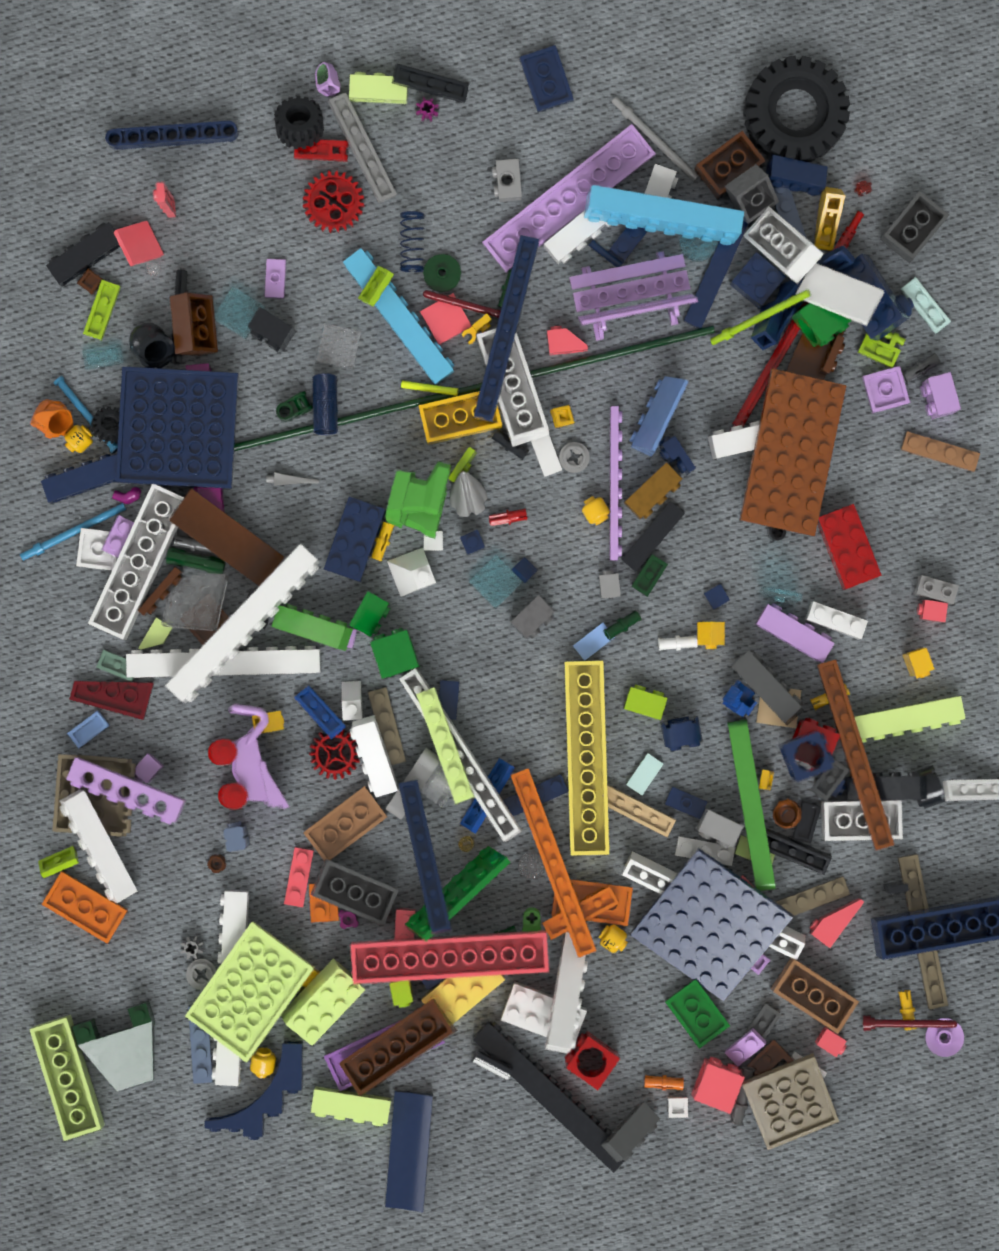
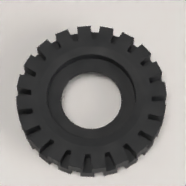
M796 55L788 56L784 61L778 59L772 62L768 68L765 67L759 72L751 84L745 98L746 104L743 107V117H746L744 124L747 132L751 131L752 133L750 139L755 145L760 144L763 147L761 152L769 156L771 153L790 159L812 162L817 157L821 158L827 154L843 135L850 116V111H848L850 106L849 96H845L844 93L847 89L843 81H837L838 74L833 69L830 71L826 70V64L820 60L813 63L811 62L812 57L802 56L801 59H796ZM799 89L806 91L814 98L817 104V117L813 124L806 129H789L778 119L776 113L778 99L789 90Z

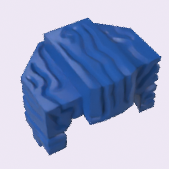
M737 680L722 700L724 702L722 704L741 717L745 714L749 716L757 704L752 699L755 692Z

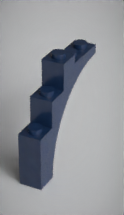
M842 245L822 255L816 264L839 272L853 264L855 257ZM805 276L798 284L792 279L781 284L776 300L762 306L760 313L796 295ZM804 300L755 324L751 339L762 350L777 344L787 323L803 304Z
M303 1041L283 1042L277 1073L270 1086L258 1099L235 1113L222 1117L206 1118L204 1129H209L210 1132H220L221 1129H229V1132H240V1129H243V1137H248V1140H258L260 1137H263L264 1114H267L269 1117L279 1116L284 1111V1090H287L289 1094H296L303 1088Z

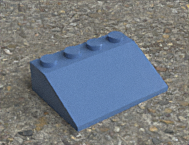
M667 376L664 377L663 381L658 380L654 389L657 391L655 398L650 397L646 405L649 410L646 415L642 414L638 422L641 427L638 432H633L630 439L632 448L652 457L689 381Z

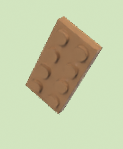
M364 786L303 833L324 861L325 859L331 860L388 816Z

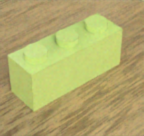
M355 72V75L350 74L349 99L352 102L407 104L408 88L392 84L393 76H385L384 73L366 75L364 72Z

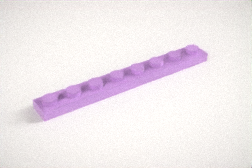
M619 406L610 407V561H618V557H622V545H618V537L622 538V526H618V518H622V507H618V499H622V488H618V480H622V469H618V461H622V450L618 449V442H622V430H619V423H622V411H619Z

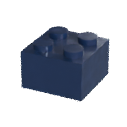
M756 252L734 278L730 286L760 309L786 276Z

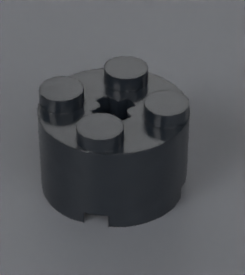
M933 765L914 771L920 772V775H926L927 799L917 800L919 807L923 806L924 809L946 802L945 797L941 798L944 792L939 778L935 772L932 773L931 771L935 769Z

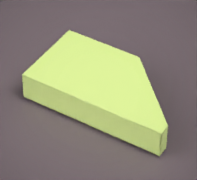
M155 618L139 649L143 650L164 644L173 627Z

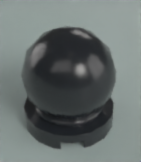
M142 323L137 325L130 333L129 345L132 353L137 356L139 362L145 368L157 367L161 369L173 359L174 343L158 325Z

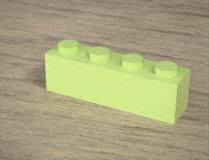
M316 1086L311 1112L315 1113V1116L318 1117L332 1115L337 1120L351 1118L356 1123L370 1121L372 1125L383 1126V1124L388 1123L392 1098L369 1094L359 1096L356 1092L339 1091L337 1089Z

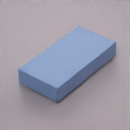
M601 623L573 645L584 661L611 641L604 635L603 630L607 629L604 623Z
M97 710L67 734L79 749L110 725L100 711Z

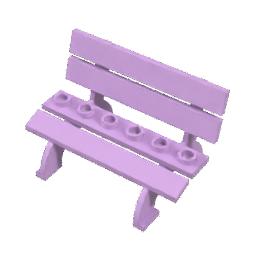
M664 251L656 252V260L591 272L590 266L581 268L582 275L569 277L571 288L574 290L590 286V290L573 293L576 311L581 312L595 309V313L578 316L579 321L582 325L594 323L596 341L604 339L603 331H606L605 320L668 308L671 326L677 325V316H679L678 306L697 302V298L693 294L672 297L671 293L690 290L687 270L667 274L668 270L686 267L683 254L665 258ZM659 272H661L662 274L659 276L595 288V285ZM665 294L667 299L600 312L601 307Z

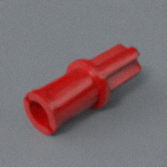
M526 509L506 510L503 513L489 515L490 526L507 523L511 525L512 522L526 521Z

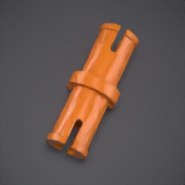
M645 1075L644 1088H658L662 1091H666V1089L683 1090L684 1078H673L666 1075Z

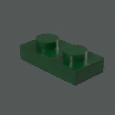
M651 554L631 587L648 597L668 564Z

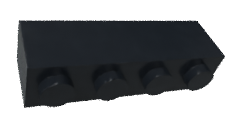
M110 222L100 224L94 233L84 235L78 244L68 246L64 250L65 253L60 256L56 255L48 261L49 264L46 267L61 287L120 248L114 235L115 229Z
M872 772L880 800L927 799L926 775H920V772H908V776H901V772H889V776H883V772ZM852 776L846 777L847 800H859Z

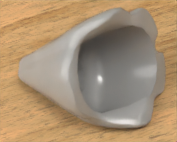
M462 471L452 486L450 505L456 509L459 516L468 517L470 513L478 515L485 510L484 502L487 500V493L476 478L468 472Z

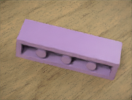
M774 603L772 605L767 604L755 625L819 663H823L835 644L831 641L832 638L823 632L821 635L814 631L815 627L808 623L804 625L799 623V618L789 613L786 615L782 613V608Z

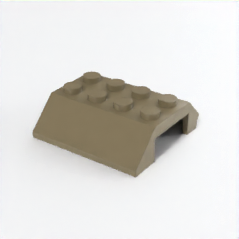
M58 754L52 831L73 833L69 827L71 822L68 816L65 817L60 810V806H62L60 800L80 789L85 791L107 834L122 837L126 836V833H130L131 819H128V816H132V809L125 807L124 802L119 800L117 803L106 799V795L101 793L99 796L88 792L89 788L84 786L81 788L70 785L71 781L66 779L76 757L129 778L135 777L136 764L132 763V759ZM91 772L86 773V781L89 783L93 782L94 775ZM109 779L104 780V788L107 790L111 789L112 782ZM126 786L122 787L121 794L124 797H128L130 789Z

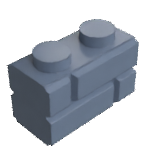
M241 821L227 824L228 828L223 831L224 838L227 840L225 842L227 851L232 852L246 849L250 845L249 837L246 836L248 834L247 825L241 824Z

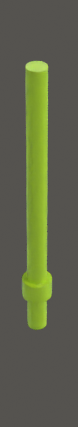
M809 289L732 328L728 327L722 330V333L710 338L711 344L715 345L723 340L727 341L733 338L735 334L810 297Z

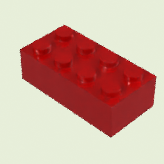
M854 504L819 517L817 525L843 590L882 576Z

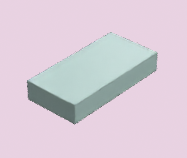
M647 753L626 785L640 795H643L663 766V763Z

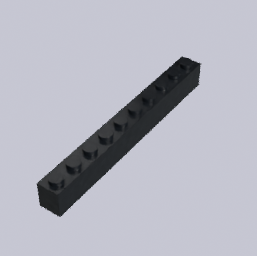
M488 1021L475 1034L473 1041L489 1056L513 1068L511 1077L614 1173L625 1161L616 1162L601 1146L612 1131L607 1127L603 1129L599 1125L601 1123L595 1115L589 1116L585 1112L587 1108L580 1101L577 1103L571 1099L573 1095L566 1088L561 1089L557 1085L559 1082L551 1074L547 1076L543 1072L544 1067L537 1061L533 1063L529 1059L530 1054L524 1048L519 1050L515 1046L517 1042L510 1035L505 1036L501 1033L502 1028L495 1021L493 1023Z

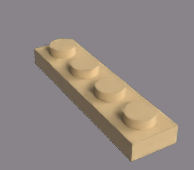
M607 785L609 808L668 837L676 819Z

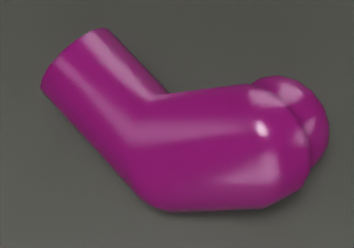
M133 487L127 493L115 490L112 499L125 504H131L140 498L141 490L138 487Z

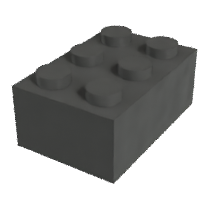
M919 191L880 240L910 263L948 218L949 214Z

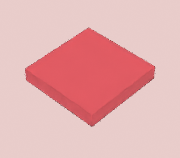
M148 221L114 231V235L130 267L164 255Z
M454 293L448 295L450 297L456 298ZM438 301L420 311L439 345L472 327L461 307Z

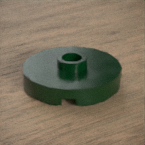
M435 255L424 266V280L428 287L434 291L441 293L449 292L460 281V265L450 255ZM444 270L446 274L444 276H440L439 271Z

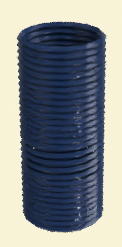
M329 373L316 374L312 377L313 432L318 435H333L338 432L337 376Z

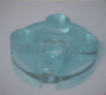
M681 235L679 239L681 252L687 259L695 262L709 259L714 254L718 245V241L713 240L712 242L704 241L701 247H697V245L693 244L697 237L688 239Z

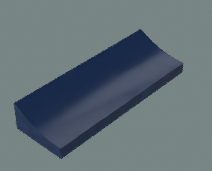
M395 1090L385 1207L421 1213L424 1211L433 1093Z

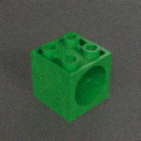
M808 303L791 317L813 347L817 345L822 347L834 339L833 334L838 335L850 327L848 323L851 321L849 318L812 303Z
M403 628L391 631L392 635H377L373 637L374 641L370 642L382 679L420 667L408 630L404 631Z

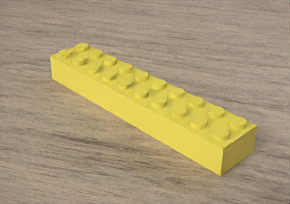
M603 661L565 662L571 855L609 854Z

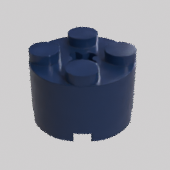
M689 716L667 720V725L662 722L661 729L665 747L670 748V751H677L682 749L681 746L689 745V747L700 746V741L703 739L698 716H693L694 720H689Z

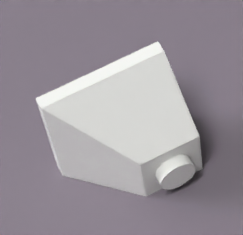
M423 548L387 561L400 597L436 584Z

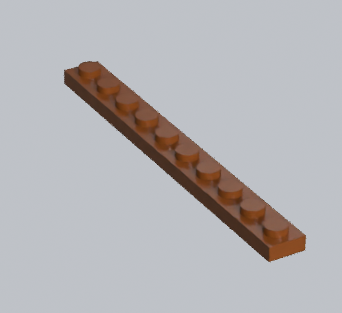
M835 659L818 664V672L837 732L840 734L841 745L874 849L877 851L894 846L895 844L837 661Z

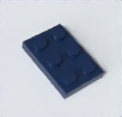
M556 45L519 57L537 113L574 101Z

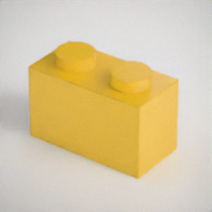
M919 648L902 655L910 676L923 678L931 675L930 671L934 670L927 648Z

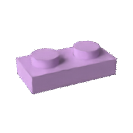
M118 515L101 550L118 558L134 522Z
M752 1028L725 1050V1054L739 1066L765 1046L767 1041Z

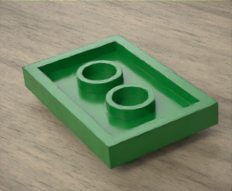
M696 979L665 1000V1003L699 1049L730 1027Z

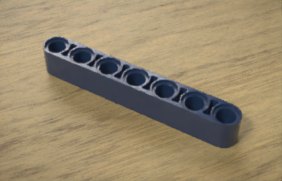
M232 121L117 128L109 130L106 133L105 139L112 149L121 150L231 142L238 138L239 131L236 124ZM227 128H234L233 134H225ZM214 129L215 134L210 137L206 136L207 130ZM189 131H196V135L193 138L187 137ZM177 132L176 138L169 139V133ZM152 133H157L158 137L156 140H149V136ZM132 135H139L136 142L130 141ZM120 136V140L117 143H111L112 137Z

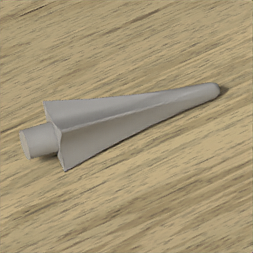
M274 472V475H266V483H274V486L319 483L318 479L302 478Z

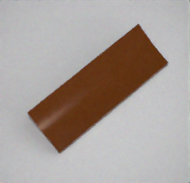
M192 488L168 518L171 523L259 587L276 570L284 558L282 554Z
M432 999L348 1056L339 1065L358 1095L361 1096L458 1030L441 1010L435 999Z

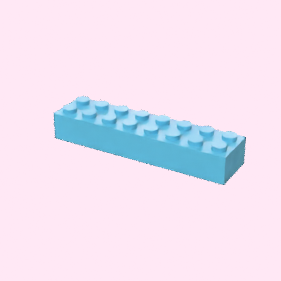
M592 185L587 194L584 218H587L590 222L604 221L612 226L622 224L630 229H637V227L645 228V231L656 232L657 230L664 232L666 235L680 234L688 239L697 237L705 242L715 240L720 241L723 245L735 243L741 235L744 211L596 185Z

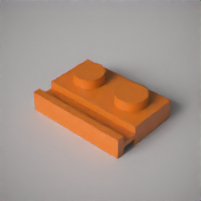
M315 883L309 884L311 923L339 921L338 906L310 895Z

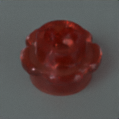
M866 180L856 184L857 188H855L854 192H857L858 197L864 196L862 193L866 192L868 194L872 192V183Z

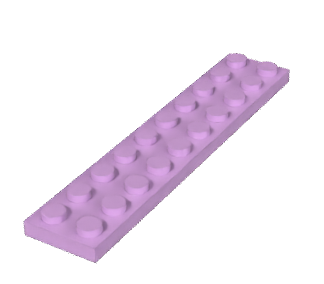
M631 124L485 239L482 244L505 273H507L513 267L521 235L539 239L538 247H540L585 210L587 194L592 185L614 188L654 157L656 153Z

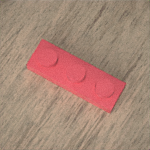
M295 847L284 904L303 908L314 850Z

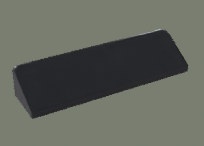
M766 828L770 853L825 875L832 859L831 854Z

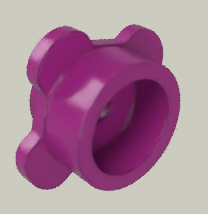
M344 910L339 912L338 915L341 918L340 927L342 929L351 926L355 928L359 925V921L356 918L357 914Z

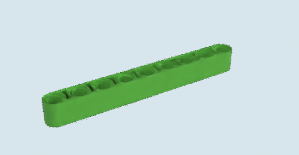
M747 719L727 722L755 886L759 891L776 889Z

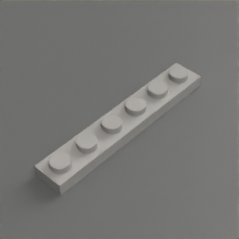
M346 92L329 99L328 103L378 203L380 204L396 197L397 194Z

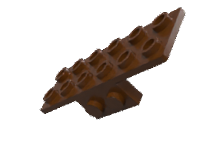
M845 330L838 335L833 334L834 339L822 347L820 345L813 347L802 332L786 372L824 380L830 371L833 372L838 363L835 361L838 354L841 355L845 347L843 343Z

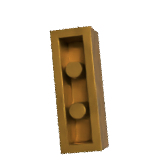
M666 462L624 504L639 519L642 517L646 519L654 512L651 508L656 504L660 506L667 499L665 495L670 490L674 493L681 486L679 482L682 478Z

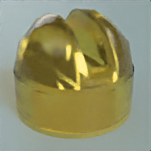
M470 836L462 837L458 843L460 850L463 852L471 851L475 845L473 838ZM463 842H471L470 844L463 845Z

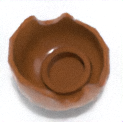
M791 799L779 801L773 810L775 823L784 829L797 826L802 817L800 806Z

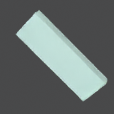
M916 277L900 289L906 298H911L914 308L935 334L951 322Z

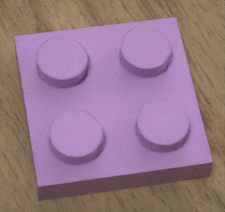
M900 366L862 377L872 414L910 403Z

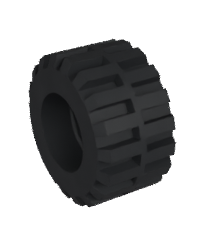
M296 96L294 99L290 97L288 101H282V105H278L277 111L274 114L278 139L280 138L283 144L286 143L287 147L293 146L294 149H298V147L306 149V146L312 147L314 142L318 143L320 141L319 137L323 136L324 131L323 115L320 106L313 99L309 101L308 97L301 98V96ZM295 121H306V123L302 125L292 124Z

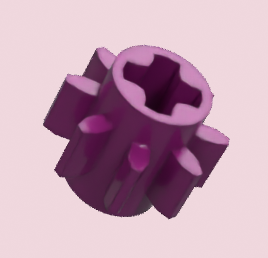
M423 98L421 104H416L420 109L416 111V115H422V122L425 118L432 122L433 116L438 117V113L435 110L439 108V105L433 104V98L430 101ZM425 106H428V108L430 109V113L424 111Z

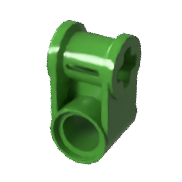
M530 907L525 910L522 932L541 931V916L538 909ZM530 913H534V916H537V918H534V921H530V918L526 917L530 916Z

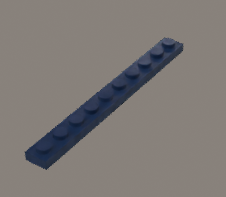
M520 236L474 418L490 422L494 420L540 242L539 239Z

